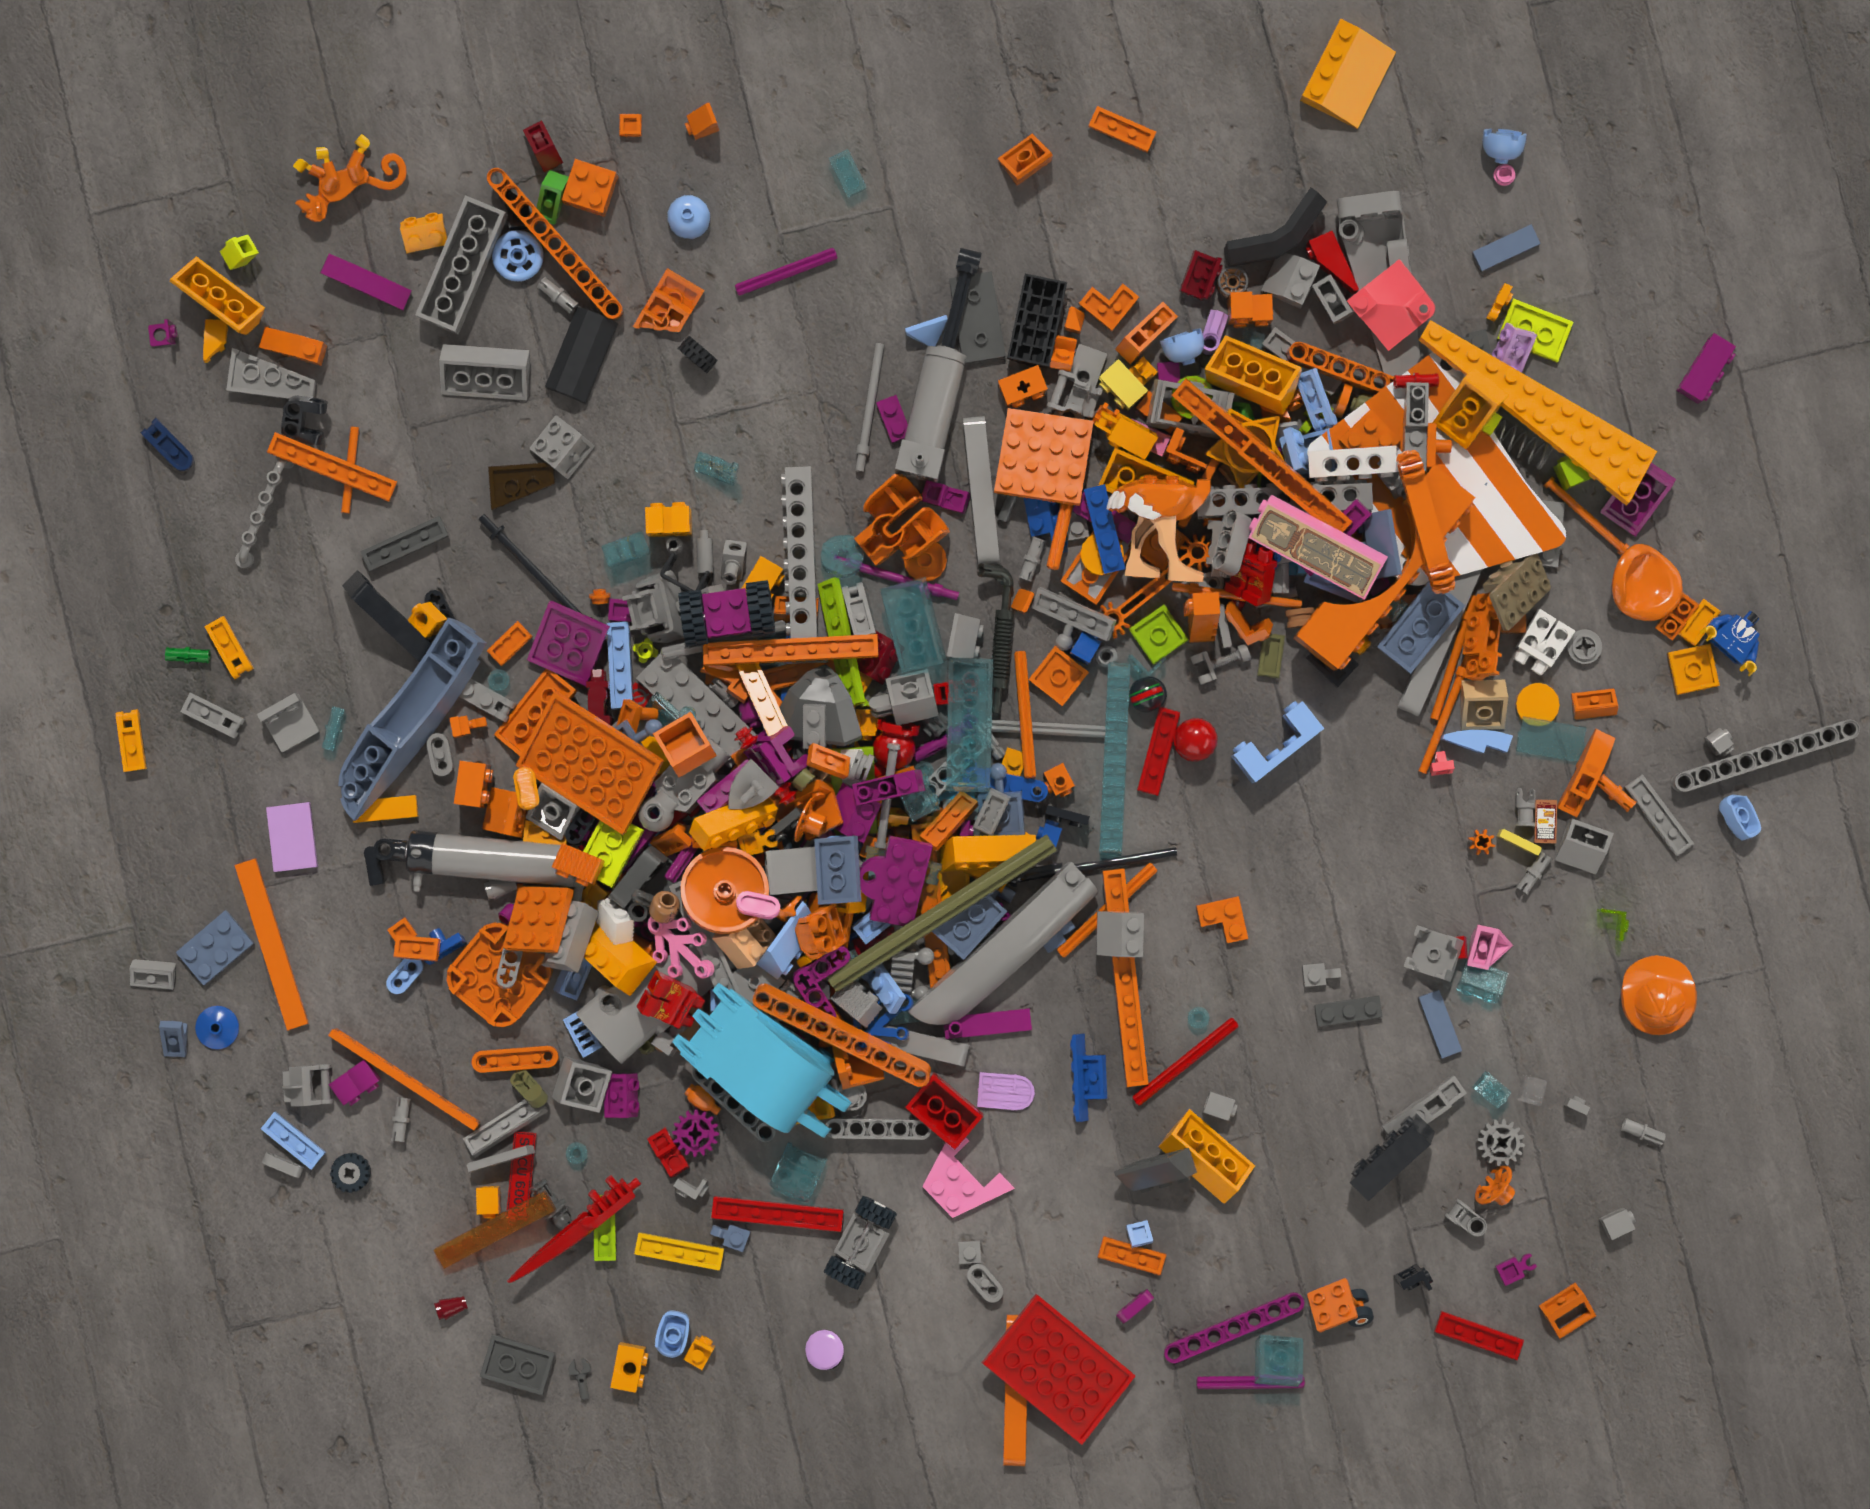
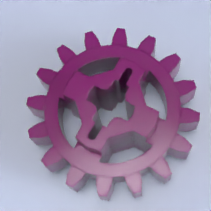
M695 1109L692 1115L688 1110L686 1111V1118L682 1115L679 1116L681 1123H674V1126L678 1129L672 1131V1134L677 1135L673 1142L681 1144L678 1150L686 1149L685 1155H688L691 1151L694 1157L697 1156L698 1152H701L704 1156L706 1148L709 1151L713 1150L710 1145L711 1143H718L714 1139V1136L720 1135V1132L714 1130L718 1123L712 1124L711 1121L714 1117L707 1118V1111L700 1115L698 1109ZM692 1119V1125L689 1128L682 1129L685 1122ZM701 1120L707 1123L709 1129H705L701 1125ZM695 1126L702 1133V1135L697 1137L696 1143L694 1135L690 1134V1131H693ZM682 1137H687L691 1142V1146L687 1145ZM703 1138H709L708 1142L700 1147V1141Z

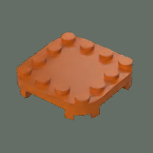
M498 922L485 925L479 930L456 960L449 966L447 970L448 989L452 994L456 995L478 1013L487 1023L494 1027H507L517 1022L547 987L552 977L553 968L542 966L544 954L523 951L514 985L509 989L500 988L496 983V975L508 925ZM508 952L505 955V960L511 964L515 963L517 955L514 952ZM502 965V968H506L504 976H500V979H503V984H507L508 981H512L509 978L510 970L515 971V968H508Z

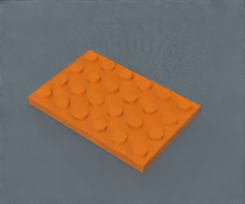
M555 691L549 699L516 766L532 769L537 780L623 835L631 825L664 759L558 691Z

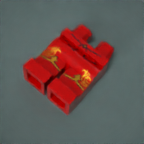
M1249 538L1240 570L1236 575L1231 576L1229 582H1226L1224 590L1239 598L1242 597L1241 599L1255 606L1270 602L1275 575L1274 568L1277 567L1278 561L1272 559L1273 551L1264 546L1259 548V551H1256L1257 542Z
M656 970L647 986L649 991L645 989L636 1007L642 1015L647 1017H654L676 1028L681 1026L690 1028L694 1022L693 1014L688 1013L690 1008L701 1009L705 1000L696 993L693 987Z

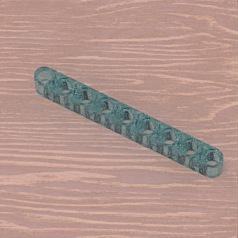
M1108 662L1100 855H1122L1130 663Z

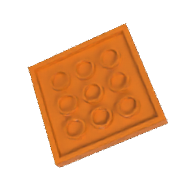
M1008 408L994 493L1080 506L1094 421Z

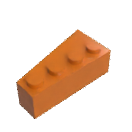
M1219 592L1192 593L1186 602L1183 603L1184 616H1188L1189 643L1215 641L1216 629H1218L1220 618Z

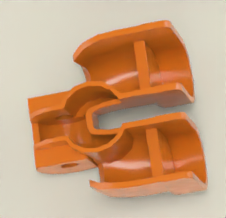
M903 474L892 475L868 497L863 506V511L869 512L875 520L854 539L876 566L886 561L899 549L905 555L902 557L903 560L913 559L950 533L945 522L929 507L920 509L897 532L891 534L887 529L907 509L913 508L923 499L918 489Z

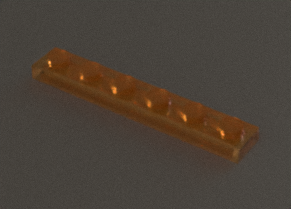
M546 1190L437 1246L433 1251L445 1269L554 1212L556 1207Z

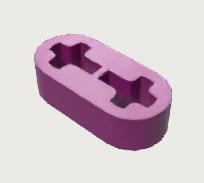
M1148 1289L1144 1290L1116 1314V1317L1124 1324L1154 1299V1296Z

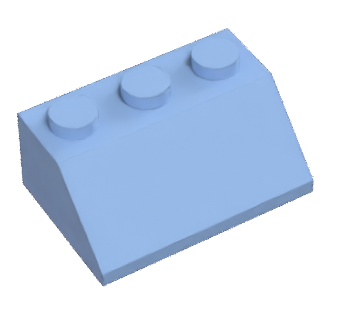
M803 901L795 910L796 915L790 917L757 963L759 967L777 980L781 974L785 976L793 967L790 963L792 959L796 958L798 960L803 953L795 933L798 919L811 914V911Z

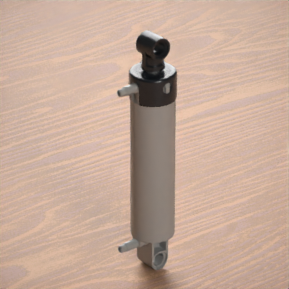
M413 830L409 835L408 841L388 838L380 839L373 847L375 856L380 860L406 862L408 873L414 874L413 891L415 892L420 891L422 875L429 874L574 887L573 900L577 902L582 900L584 885L575 882L577 878L571 875L567 879L555 874L557 869L552 868L561 845ZM384 843L391 847L390 853L386 856L381 853V846ZM571 846L579 850L578 846Z

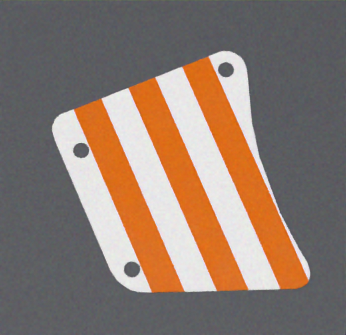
M1434 352L1402 374L1413 375L1415 372H1418L1419 375L1438 373L1439 387H1429L1428 423L1434 421L1466 376L1460 370H1455L1454 368L1449 371L1443 370L1440 366L1441 358ZM1393 382L1330 428L1329 432L1333 450L1347 449L1339 439L1371 409L1401 440L1396 446L1398 454L1403 453V418L1406 388L1394 389ZM1436 427V439L1452 441L1451 453H1436V466L1476 497L1472 502L1475 505L1471 511L1464 517L1461 515L1458 519L1461 521L1454 532L1447 533L1444 536L1447 538L1444 544L1454 577L1551 550L1565 542L1566 530L1561 521L1526 483L1494 431L1490 436L1481 431L1466 450ZM1327 431L1310 443L1307 455L1308 451L1330 450ZM1354 457L1348 460V467L1351 470L1358 469L1360 465L1359 460ZM1331 459L1326 462V468L1330 472L1332 468ZM1381 460L1373 467L1374 469H1378L1381 466ZM1377 473L1372 474V478L1359 479V475H1350V480H1337L1334 476H1329L1328 481H1323L1325 485H1332V481H1345V484H1354V480H1367V483H1372L1373 510L1371 513L1391 509L1402 571L1403 563L1407 558L1401 555V552L1405 547L1410 548L1411 539L1408 516L1402 505L1406 495L1394 499L1391 491ZM1346 491L1344 498L1351 502L1356 499V495L1352 491ZM1419 568L1417 571L1420 574L1413 583H1410L1411 585H1425L1429 581L1427 572Z

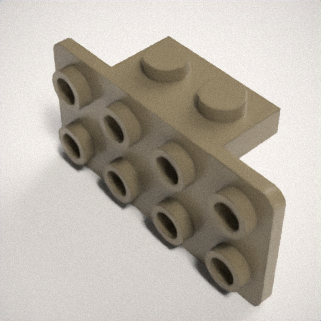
M1538 553L1527 556L1522 562L1513 563L1508 561L1501 564L1500 569L1491 574L1489 579L1482 585L1485 593L1491 592L1489 597L1504 631H1509L1551 589L1550 581L1547 578Z

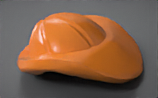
M1635 544L1622 554L1614 569L1612 595L1616 606L1625 615L1642 621H1656L1670 614L1681 601L1683 586L1680 573L1664 555L1645 544Z
M1654 955L1636 961L1627 969L1622 983L1621 1003L1625 1016L1636 1029L1651 1035H1666L1681 1029L1689 1022L1696 1009L1697 991L1692 975L1683 963L1670 957Z

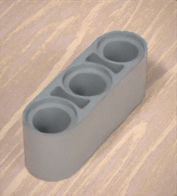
M1234 509L1226 512L1212 558V567L1229 576H1234L1238 573L1250 534L1249 526L1252 522L1250 517Z

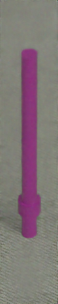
M836 555L833 560V564L930 592L932 596L939 598L943 596L956 601L959 596V592L943 588L941 584L935 583L933 585Z

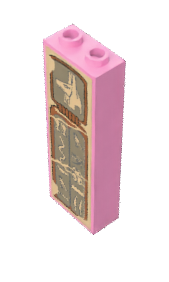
M1273 495L1270 496L1268 501H1262L1258 509L1261 514L1258 519L1254 517L1249 526L1251 533L1248 538L1365 600L1388 556Z

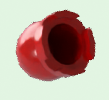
M878 718L876 728L881 733L875 738L873 744L876 761L880 766L887 768L889 753L887 744H900L895 771L906 768L916 753L915 742L912 737L919 735L920 726H915V723L911 722L896 725V722L887 723L886 718Z
M1191 718L1181 723L1177 727L1173 739L1175 751L1180 757L1187 761L1195 762L1207 759L1212 755L1218 742L1216 729L1210 722L1202 718Z

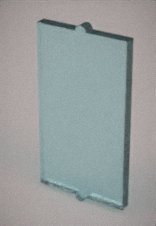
M1523 716L1520 731L1517 732L1519 738L1516 751L1578 762L1582 747H1585L1584 738L1587 728Z

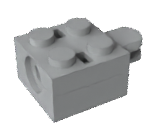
M928 669L887 678L886 684L889 694L872 697L869 701L873 717L879 718L894 714L896 725L939 716Z

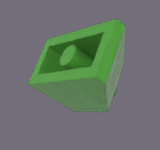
M549 170L541 184L537 209L550 224L555 225L563 205L561 199L569 177Z

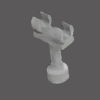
M1246 643L1237 646L1236 652L1219 657L1213 661L1209 659L1207 651L1191 656L1193 665L1206 661L1210 672L1198 677L1200 685L1217 679L1214 672L1215 667L1223 666V664L1225 665V663H1231V661L1242 660L1243 663L1251 660Z

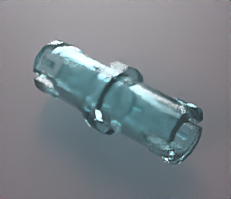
M332 706L328 725L325 724L324 728L326 732L322 744L323 749L335 750L338 734L342 731L340 727L345 709Z

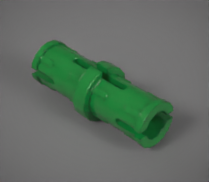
M166 647L165 661L185 662V664H190L191 662L210 663L211 660L210 649L200 650L191 649V647Z

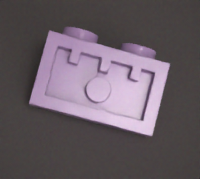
M1506 323L1504 329L1500 332V339L1492 352V356L1522 373L1537 334L1532 331L1516 328L1511 323Z

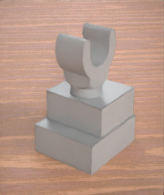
M671 1025L669 1033L667 1031L659 1033L651 1044L668 1056L673 1057L677 1049L674 1048L675 1045L672 1041L678 1034L684 1032L687 1027L682 1026V1028L677 1029Z

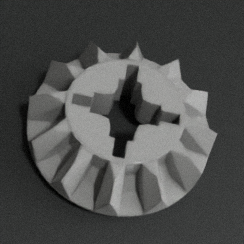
M1583 629L1573 634L1568 642L1567 650L1570 658L1577 663L1589 664L1600 656L1602 642L1595 632ZM1583 639L1586 644L1593 645V647L1586 650V656L1583 650L1576 649V647L1582 645Z

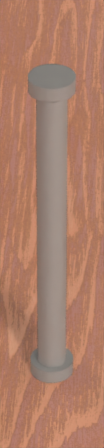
M887 744L889 753L886 776L895 774L897 752L900 750V744ZM891 799L882 800L877 842H874V847L885 849L887 847L886 835Z

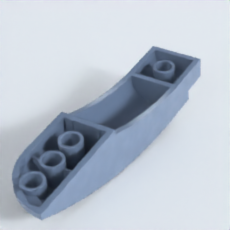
M447 618L414 672L373 722L367 724L345 760L339 776L338 786L341 787L342 794L340 800L346 813L354 821L382 795L411 762L442 722L480 664L478 657L487 643L475 634V630L464 623Z

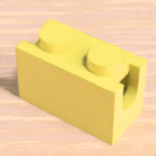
M1119 359L1099 377L1101 382L1099 386L1107 394L1111 392L1115 396L1114 402L1121 409L1124 407L1127 410L1131 409L1148 392Z

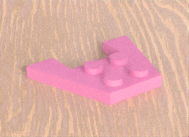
M967 1138L955 1150L945 1142L922 1186L952 1218L1015 1189L1000 1172L983 1187L956 1159L955 1155L969 1142Z

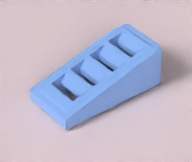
M577 1012L563 1019L580 1054L584 1058L602 1048L603 1045L587 1027L578 1034L575 1033L574 1030L585 1025L582 1021L574 1026L570 1024L579 1018L576 1015ZM589 1032L590 1037L583 1041L579 1040V1037ZM592 1040L595 1044L584 1049L583 1045Z

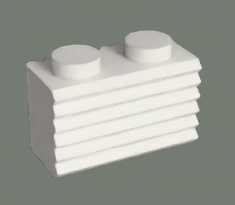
M609 897L599 900L597 905V911H599L597 924L606 933L609 940L613 942V945L633 941L634 920L629 917L628 912Z

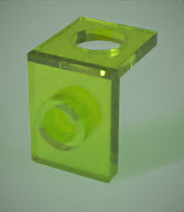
M1597 909V912L1618 914L1615 940L1623 941L1624 932L1627 933L1629 927V920H1626L1627 912Z

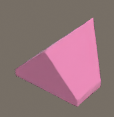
M1477 925L1471 935L1467 966L1488 970L1513 944L1499 929Z

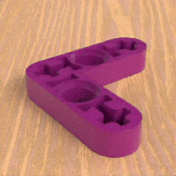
M842 945L837 950L813 960L798 969L793 975V982L806 1003L816 1008L822 1005L826 1012L831 1011L830 1015L836 1017V1012L821 990L818 982L849 962L850 953L845 946ZM838 950L841 953L845 951V954H843L844 959H835L834 961H832L835 964V966L832 967L831 963L826 957L830 956L832 960L837 956L836 952ZM818 962L827 963V970L825 972L818 973L815 968ZM801 974L809 976L806 978L810 985V988L807 990L802 982L798 983L800 980L799 975ZM814 991L819 992L821 995L820 1000L816 1003L809 1001V994Z

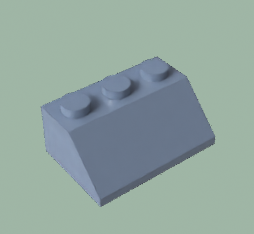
M1388 509L1373 512V515L1357 532L1362 535L1363 542L1361 543L1388 556L1376 580L1401 575L1402 571L1392 511Z

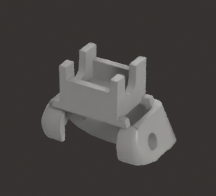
M669 570L665 572V575L677 581V578L673 571ZM660 573L639 581L636 584V590L632 591V595L622 597L623 601H627L632 621V626H629L630 631L641 630V634H647L648 639L656 643H668L684 638L681 614L675 605V602L679 601L680 587L663 579ZM663 624L666 630L658 632L657 628L649 627Z

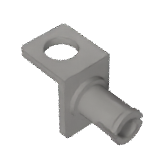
M725 541L721 577L726 584L732 585L737 580H742L744 556L747 547L746 542ZM738 546L741 549L738 551H733L729 549V547Z

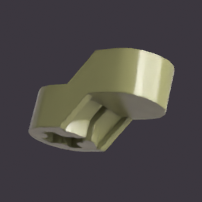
M805 768L786 782H790V786L793 789L796 788L802 792L815 776Z
M518 1070L511 1076V1084L531 1107L540 1108L547 1102V1094L526 1070Z

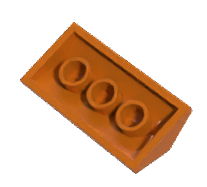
M545 669L510 713L507 722H503L494 735L521 756L553 692L558 691L571 700L577 690L555 672Z

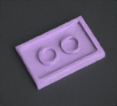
M311 803L266 807L273 871L279 872L318 867Z

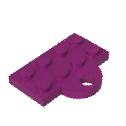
M889 836L885 855L871 857L859 868L861 891L867 897L873 899L869 916L870 920L905 926L915 919L933 847L931 843ZM867 871L875 873V877L870 881L863 879V875Z

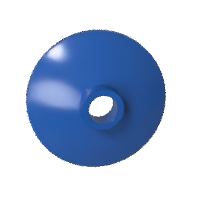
M209 1007L197 1018L195 1025L196 1035L200 1042L208 1048H226L238 1036V1019L226 1007ZM213 1024L219 1025L218 1032L212 1030Z

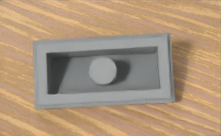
M134 959L130 965V986L173 990L176 963Z

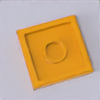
M1711 643L1667 653L1676 695L1720 686Z

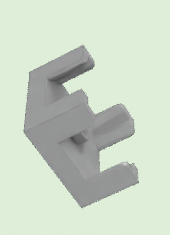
M1417 925L1414 936L1418 937L1412 958H1406L1404 967L1451 982L1464 941Z

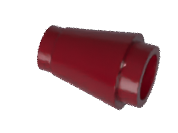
M464 1296L440 1299L439 1302L434 1303L439 1320H447L468 1309Z

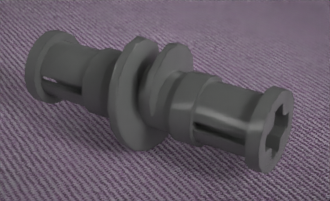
M542 1179L529 1190L535 1193L542 1207L548 1212L544 1220L552 1219L556 1228L561 1231L572 1222L571 1217L566 1213L569 1206H564L566 1200H558L557 1196L546 1184L548 1181Z

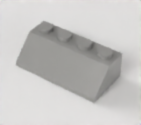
M443 344L439 359L442 395L527 401L530 372L529 350Z

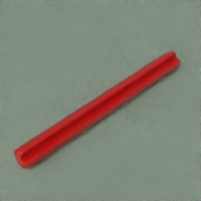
M1228 1019L1153 1079L1149 1085H1146L1133 1095L1132 1098L1138 1106L1142 1105L1237 1029L1239 1025L1235 1019Z

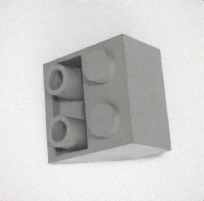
M1568 819L1554 860L1596 874L1608 852L1614 833L1575 819Z

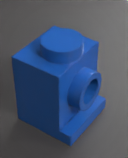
M1047 819L1044 827H1039L1036 839H1040L1047 834L1056 847L1062 828L1058 827L1059 823Z

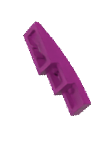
M328 253L320 271V274L400 310L404 309L412 291Z

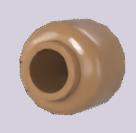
M658 892L653 897L649 907L652 919L659 923L672 922L679 911L680 901L672 892Z

